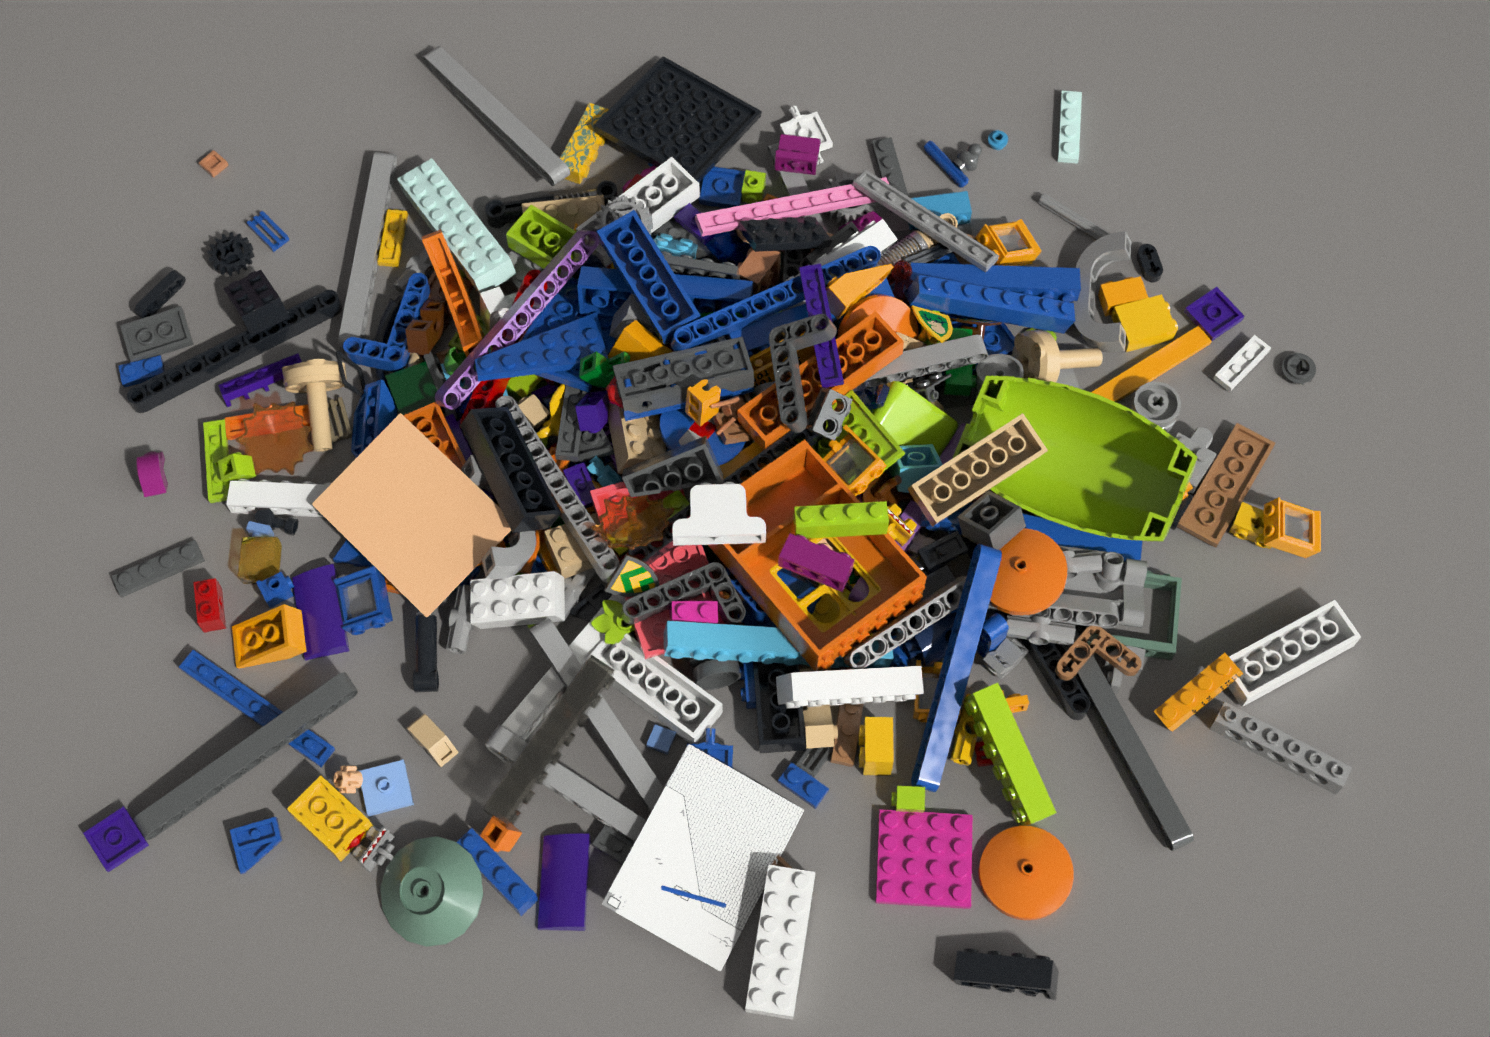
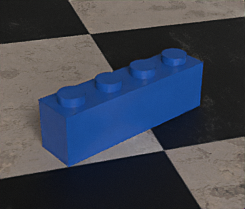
M472 828L457 841L459 845L472 855L481 872V876L520 916L538 901L536 893Z

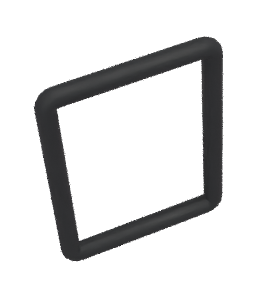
M336 351L335 354L342 383L361 397L364 391L361 393L346 381L341 358L358 370L362 390H364L366 384L361 367L340 351Z

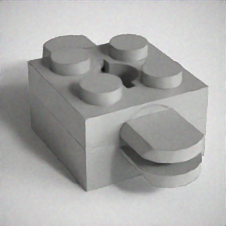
M1204 427L1195 429L1189 438L1179 432L1175 437L1197 456L1195 468L1189 481L1193 489L1187 492L1191 495L1197 489L1217 455L1208 449L1213 435L1210 430Z

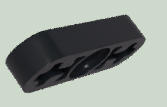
M177 270L171 271L137 303L134 309L135 314L140 318L154 315L183 287L186 278Z

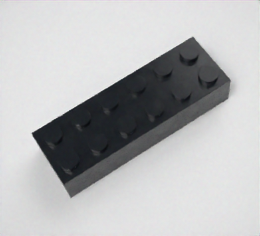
M508 407L471 409L460 426L512 532L550 529L561 512Z

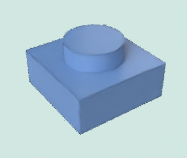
M252 521L248 522L246 530L253 540L257 542H264V540L272 542L274 532L269 525Z

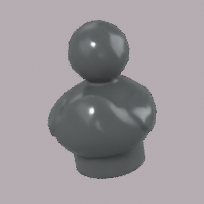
M974 143L968 147V151L965 149L959 150L957 158L953 163L963 173L976 170L978 156L982 152L981 146Z

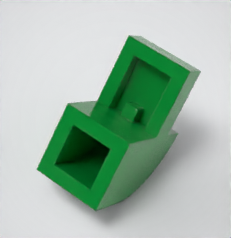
M596 351L580 359L579 378L593 386L606 388L614 378L613 366L630 362V355L624 351L607 359Z

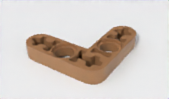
M1089 626L1058 661L1055 672L1060 679L1071 680L1095 652L1127 676L1136 675L1142 662L1138 655L1103 628ZM1097 633V639L1095 638L1089 646L1087 642L1091 634ZM1110 645L1115 646L1118 649V654L1115 656L1109 655L1106 652V647ZM1083 648L1086 651V656L1083 658L1077 657L1074 654V649ZM1122 653H1124V654H1125L1124 658L1121 659L1120 662L1117 661L1118 659H1120ZM1070 660H1072L1074 663L1070 668V672L1066 671L1064 673L1062 671L1063 666L1066 667ZM1133 661L1135 663L1134 667H1126L1127 662Z

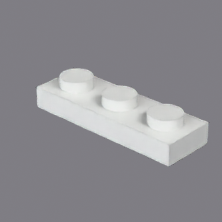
M1254 335L1216 373L1213 379L1230 392L1269 353L1271 347Z

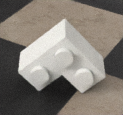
M497 287L480 293V317L483 319L488 332L509 310L518 292L504 296L501 288Z

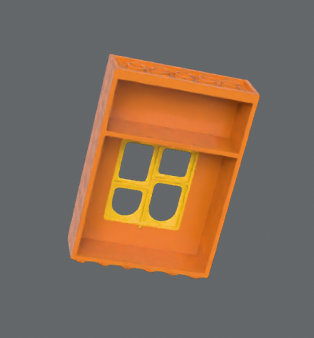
M805 439L740 484L746 491L747 515L749 517H759L765 521L766 542L708 545L815 672L821 669L827 670L833 665L836 658L846 656L856 643L861 644L870 637V633L875 629L877 631L881 630L886 626L890 618L900 616L909 604L912 603L914 605L919 602L923 597L922 594L927 578L888 532L887 534L827 537L826 539L839 552H844L854 559L853 568L869 587L868 596L860 602L848 601L838 590L821 583L802 599L797 598L777 575V572L782 569V567L778 566V561L790 533L795 535L794 507L861 503ZM810 538L808 541L817 544L824 538ZM824 594H829L840 608L839 617L831 623L817 621L807 610L808 605Z

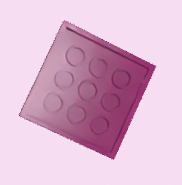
M880 809L876 903L970 909L973 815L901 812Z

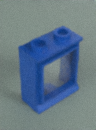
M375 566L334 579L344 626L342 627L343 630L352 635H360L365 633L367 629L381 628L386 625L385 623L393 621L385 577Z

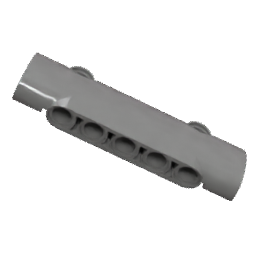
M1059 546L1062 551H1073L1075 554L1100 552L1102 571L1078 574L1076 577L1067 579L1065 588L1057 601L1041 612L1031 615H1012L1029 619L1041 616L1049 618L1053 622L1099 626L1101 628H1114L1117 625L1142 628L1147 561L1126 558L1125 562H1123V556L1117 552ZM989 603L988 608L996 609Z

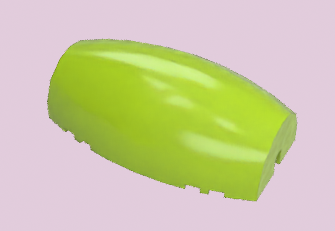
M1015 376L985 377L972 409V420L970 424L966 423L953 458L1023 413L1048 451L990 490L1029 512L1079 531L1134 541L1163 542L1165 540L1197 461V456L1190 449L1144 416L1098 394L1070 385L1037 380L1035 378H1017Z

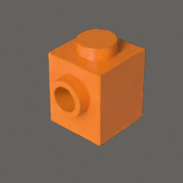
M492 816L480 837L494 851L510 852L522 832L507 819Z

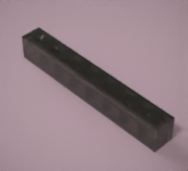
M590 656L483 807L485 813L506 827L510 823L514 824L521 815L519 809L524 803L526 805L529 804L535 795L533 790L536 785H542L549 774L546 771L550 765L555 766L562 756L560 753L565 745L569 747L576 736L573 734L578 726L582 728L588 720L589 716L586 715L591 707L595 709L602 700L600 694L604 689L609 690L614 683V669L595 656Z

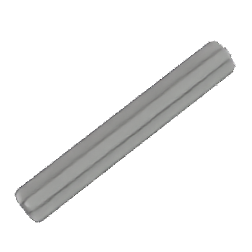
M1043 193L1040 197V205L1095 239L1110 234L1048 194Z

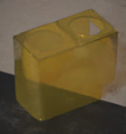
M242 537L237 576L243 584H257V581H263L279 573L282 545L278 537Z

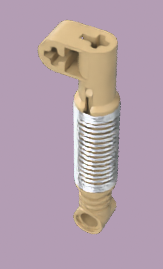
M944 213L940 216V218L957 228L958 223L954 215ZM916 230L883 252L875 267L892 264L893 269L886 277L889 281L905 270L902 266L904 258L931 248L939 242L923 231Z

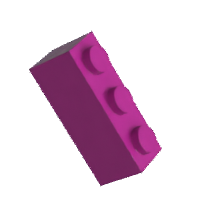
M791 533L785 542L778 561L779 567L841 592L844 590L854 565V559L848 554L835 552L824 544H815L808 541L802 535H793Z

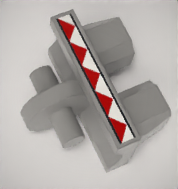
M372 826L366 835L367 839L372 841L368 849L359 845L353 852L358 862L370 873L377 864L382 866L385 860L390 862L393 859L390 853L395 847L391 844L395 837L385 827L379 829Z

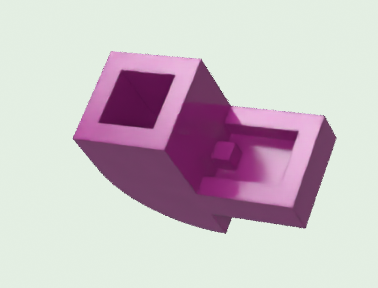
M151 451L137 457V471L144 497L167 492L168 482L163 469L165 462L163 452L156 453Z

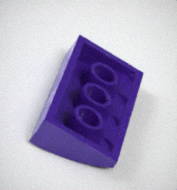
M334 564L318 567L292 578L296 607L302 610L306 652H304L305 661L350 651L347 631L342 628L344 626L337 588L334 583V579H337L338 575Z
M589 833L544 836L538 930L585 931L591 840Z

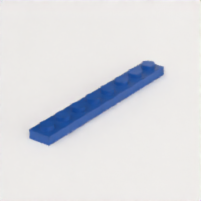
M192 650L179 666L181 671L262 727L283 713V711L195 650ZM307 730L287 744L320 768L335 751L332 745L310 730Z

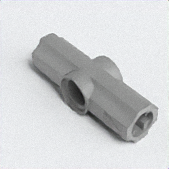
M426 248L418 256L414 255L410 258L406 265V270L394 282V288L401 295H404L411 275L422 273L427 277V280L431 277L434 267Z
M1063 551L1067 562V579L1076 577L1078 574L1102 571L1100 552L1075 554L1073 551Z
M594 568L564 579L565 619L576 603L579 604L584 599L589 584L597 574Z
M470 585L458 587L455 607L450 612V631L446 650L453 654L461 655L466 653L470 631L474 628V625L470 624Z
M1007 616L1006 618L1009 626L1006 637L1028 639L1030 643L1036 645L1056 643L1072 646L1074 643L1075 625L1051 622L1049 618L1041 616L1032 617L1031 619Z

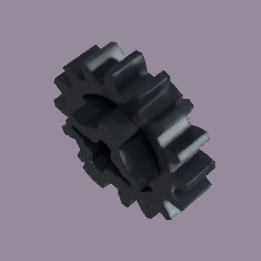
M230 232L229 237L222 234L221 240L215 238L216 244L209 245L211 248L207 252L209 262L215 271H220L221 275L228 272L229 276H232L234 271L239 275L240 269L247 270L246 264L253 263L251 258L255 257L252 244L249 243L247 237L242 238L240 233L236 237H234L233 232Z

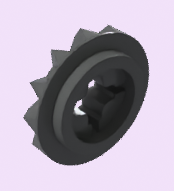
M1293 353L1284 359L1281 373H1284L1286 380H1291L1293 384L1301 383L1303 385L1306 382H1310L1315 376L1316 365L1309 356L1302 353ZM1299 364H1301V365H1300V367H1301V368H1300L1301 372H1300L1299 374H1296V369H1295V368H1296Z

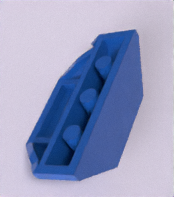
M383 380L365 385L364 394L359 399L355 409L351 452L356 458L397 417L398 408Z

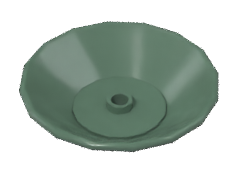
M438 836L416 839L401 848L387 865L380 887L382 910L391 928L406 941L426 947L447 944L464 934L477 917L483 897L481 872L472 855L457 842ZM424 887L428 888V893L426 895L423 894Z

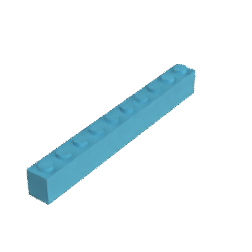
M667 621L663 632L664 656H670L675 659L686 657L696 660L717 659L718 661L736 660L742 663L753 661L764 664L784 663L785 665L803 664L810 666L779 628ZM877 640L872 643V650L874 652L879 648ZM893 650L865 668H889L893 660ZM858 652L853 656L854 664H857L860 660ZM839 656L834 660L831 668L849 666L844 663L843 657Z

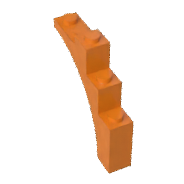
M440 229L421 238L444 292L462 348L467 357L485 336L467 293L464 279Z

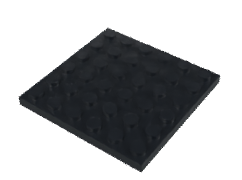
M663 56L594 124L593 131L656 167H659L669 158L673 157L699 183L761 117L762 111Z

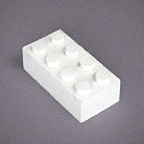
M555 571L514 575L505 579L484 578L471 580L470 624L480 629L539 624L547 618L552 622L565 621L564 577Z

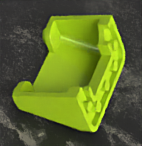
M892 381L872 389L866 403V407L899 446L933 444L939 457L958 427L957 421L902 382Z

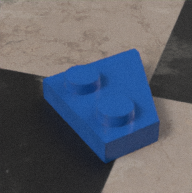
M277 817L230 830L240 874H245L283 840Z

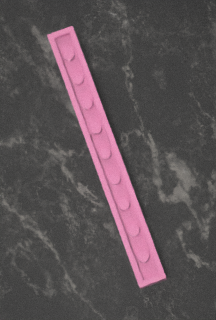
M885 177V178H880V179H882L883 181H885L886 183H888V180H887L886 177ZM853 184L700 213L696 214L695 221L702 237L737 230L740 221H749L750 219L768 220L769 218L786 219L788 217L798 218L876 201L853 187Z

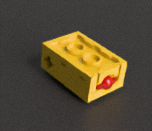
M321 775L287 808L291 816L340 862L359 845L373 826L366 816Z

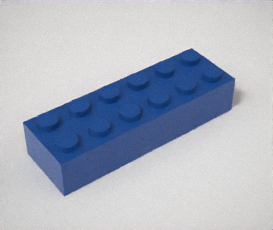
M635 210L597 230L600 243L664 346L671 342L678 328L701 318Z

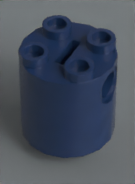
M950 612L902 643L908 658L912 659L915 657L916 660H921L922 667H927L943 659L956 612ZM916 622L910 624V626L914 627Z

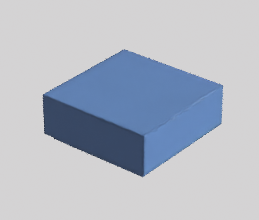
M655 724L646 746L668 755L676 732Z

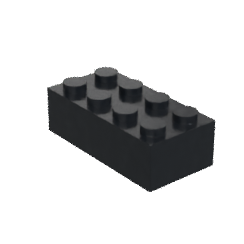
M753 662L759 754L805 750L806 738L803 706L799 708H786V704L778 705L776 677L800 672L799 664L785 665L784 663L764 664L762 662Z

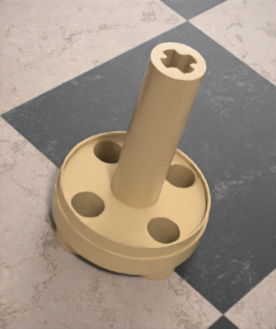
M1028 330L1016 334L1012 357L1018 359L1023 366V378H1035L1048 382H1057L1060 369L1099 367L1103 359L1099 348L1059 350L1054 337L1050 333L1041 330Z
M312 359L282 367L285 390L292 393H307L313 451L324 452L332 450L326 391L336 390L345 386L341 380L338 363L325 359ZM342 362L345 377L347 379L345 363Z

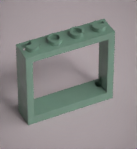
M1147 571L1144 588L1171 591L1166 643L1117 635L1112 636L1125 646L1146 649L1145 657L1172 660L1176 653L1182 578L1172 577L1170 574L1158 575L1151 571ZM1091 634L1087 642L1089 646L1095 638L1097 639L1098 634ZM1112 645L1106 647V651L1112 652L1116 649Z

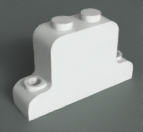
M733 482L714 485L711 483H701L694 486L690 491L691 516L687 519H679L673 524V546L766 542L765 521L759 517H749L747 515L745 488Z

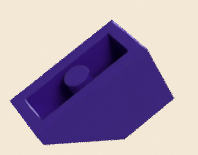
M607 390L587 392L575 406L580 431L596 433L601 431L607 423L609 409Z

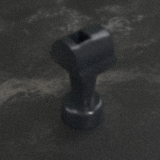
M268 508L267 510L261 509L255 514L256 522L269 525L272 531L275 528L284 529L286 534L294 536L298 529L297 518L289 517L287 520L275 517L274 513Z

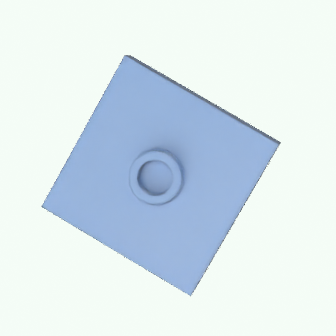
M404 760L360 771L363 777L361 787L368 817L414 805Z

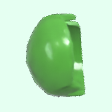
M456 347L448 350L443 365L450 376L467 358L464 351L457 353Z

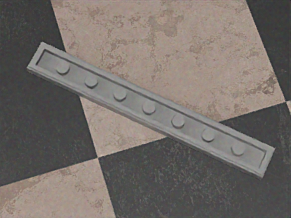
M868 170L863 171L853 181V187L984 272H987L998 261V254Z

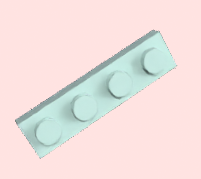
M1063 90L1061 92L1058 162L1078 164L1082 92Z

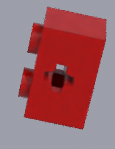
M217 579L193 582L197 623L202 631L205 633L226 629L223 592Z

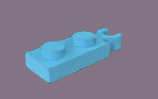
M595 456L589 461L590 464L587 466V469L598 476L597 481L602 487L623 482L622 477L608 464L604 466L599 457Z

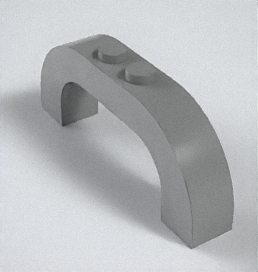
M1126 231L1111 233L1097 239L1084 250L1076 264V268H1080L1081 291L1078 301L1071 302L1074 303V324L1088 345L1093 348H1099L1103 352L1125 351L1126 332L1121 323L1101 324L1094 321L1098 275L1107 265L1113 262L1130 260L1131 240Z
M470 455L461 468L462 472L479 488L493 494L476 457ZM511 530L507 534L510 548L491 547L482 558L486 578L505 579L517 574L535 551V531L513 533Z

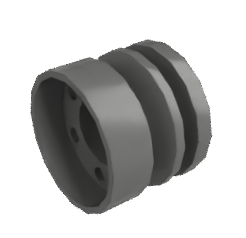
M689 659L690 666L694 668L692 670L694 683L703 690L723 688L737 682L741 678L739 664L736 660Z

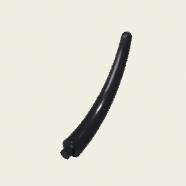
M398 295L395 300L391 298L386 305L377 327L376 342L387 344L403 296ZM374 368L377 381L383 380L390 392L385 377L386 370Z

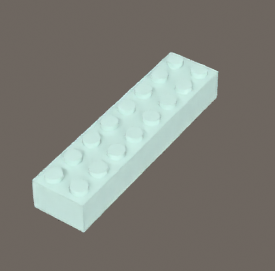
M432 158L397 178L404 195L432 232L442 230L455 262L479 294L493 289L516 275L510 257Z

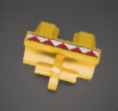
M893 503L887 506L889 517L887 532L894 540H897L904 546L915 533L914 530L917 524L909 518L903 522L898 517L902 512L901 508Z

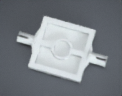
M794 106V109L793 107L789 109L793 118L788 122L780 124L782 134L818 138L821 140L819 152L832 148L833 142L817 112L800 115L797 106ZM820 153L818 156L817 165H819V163L821 164L824 161Z

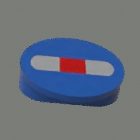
M686 408L661 414L660 434L667 446L666 451L706 436L718 464L723 465L736 457L745 442L724 445L721 436L716 434L718 430L712 418L702 426H699L685 412Z

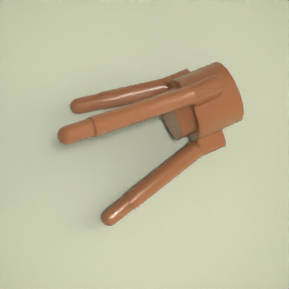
M734 396L728 400L710 405V408H722L726 416L732 417L716 432L717 435H720L733 422L738 420L737 410L745 405L741 397Z

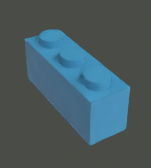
M968 191L911 198L939 217L944 213L954 215L958 225L970 223L972 209ZM908 222L909 230L918 229Z

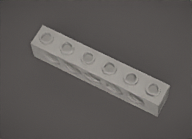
M1227 702L1223 703L1210 727V730L1335 795L1343 788L1352 770L1351 766Z

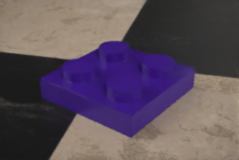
M1218 287L1209 291L1184 310V313L1196 326H1199L1211 341L1237 325L1245 317Z
M124 806L83 833L107 872H110L149 846Z

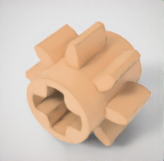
M340 766L341 771L335 772L333 783L336 788H340V793H356L355 788L361 787L363 777L360 771H356L357 766Z

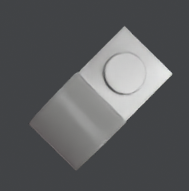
M1006 637L995 651L989 652L984 657V665L999 679H1002L1018 665L1029 650L1016 638Z
M1126 646L1141 659V667L1138 673L1133 675V677L1138 678L1143 668L1146 649ZM1114 649L1109 655H1117L1118 649ZM1122 653L1120 659H1118L1117 661L1120 662L1121 659L1124 658L1125 654ZM1106 661L1103 666V670L1108 671L1106 680L1114 694L1117 695L1123 673ZM1133 661L1127 662L1126 667H1134L1135 663Z

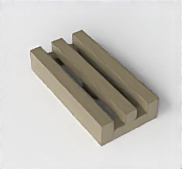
M339 397L336 401L334 399L329 400L328 409L332 408L339 435L335 436L329 415L332 442L351 438L353 433L342 397ZM336 406L341 408L347 433L343 434Z

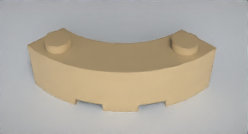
M799 664L800 672H815L812 667ZM831 668L827 670L821 669L820 671H831ZM803 706L806 748L834 747V739H838L837 725H833L830 706Z

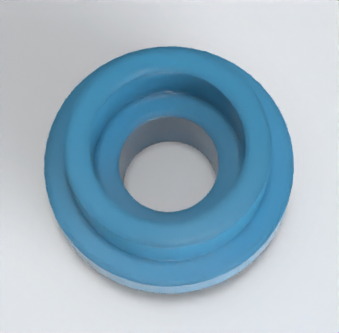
M993 131L988 136V143L992 149L1001 150L1007 145L1008 136L1003 131Z

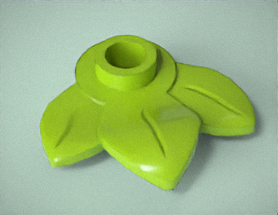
M604 600L602 605L605 614L596 617L591 622V625L596 631L605 634L606 644H616L622 641L625 634H629L635 629L633 624H629L626 627L622 626L621 622L623 619L621 613L623 605L620 602Z

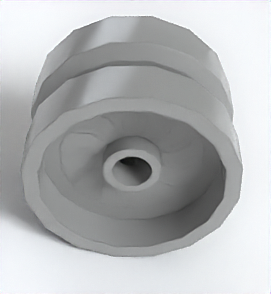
M991 354L986 360L978 363L976 367V397H978L986 376H1015L1023 378V366L1018 359L1005 354Z
M1158 381L1148 382L1137 390L1130 409L1160 426L1168 433L1179 415L1181 400L1179 394L1170 385Z

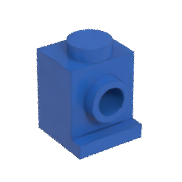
M282 572L263 581L259 580L256 582L269 608L294 596L291 591L294 585L289 575L284 577Z

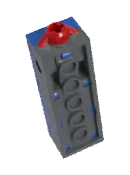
M743 337L614 365V378L606 387L609 402L621 407L625 421L686 408L687 388L693 387L705 379L708 380V384L703 386L702 389L709 391L717 385L721 389L720 400L754 392V371Z

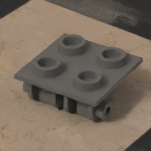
M941 372L932 374L928 378H925L924 375L913 378V382L906 383L905 385L929 402H935L939 395L935 391L934 386L952 375H942Z

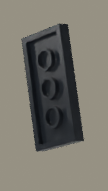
M811 216L805 218L788 217L786 219L769 218L768 220L750 219L749 221H740L738 227L755 252L830 247L832 239L817 219Z

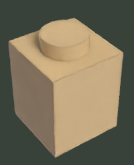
M534 394L529 398L527 396L522 398L517 403L534 431L549 420L550 412Z

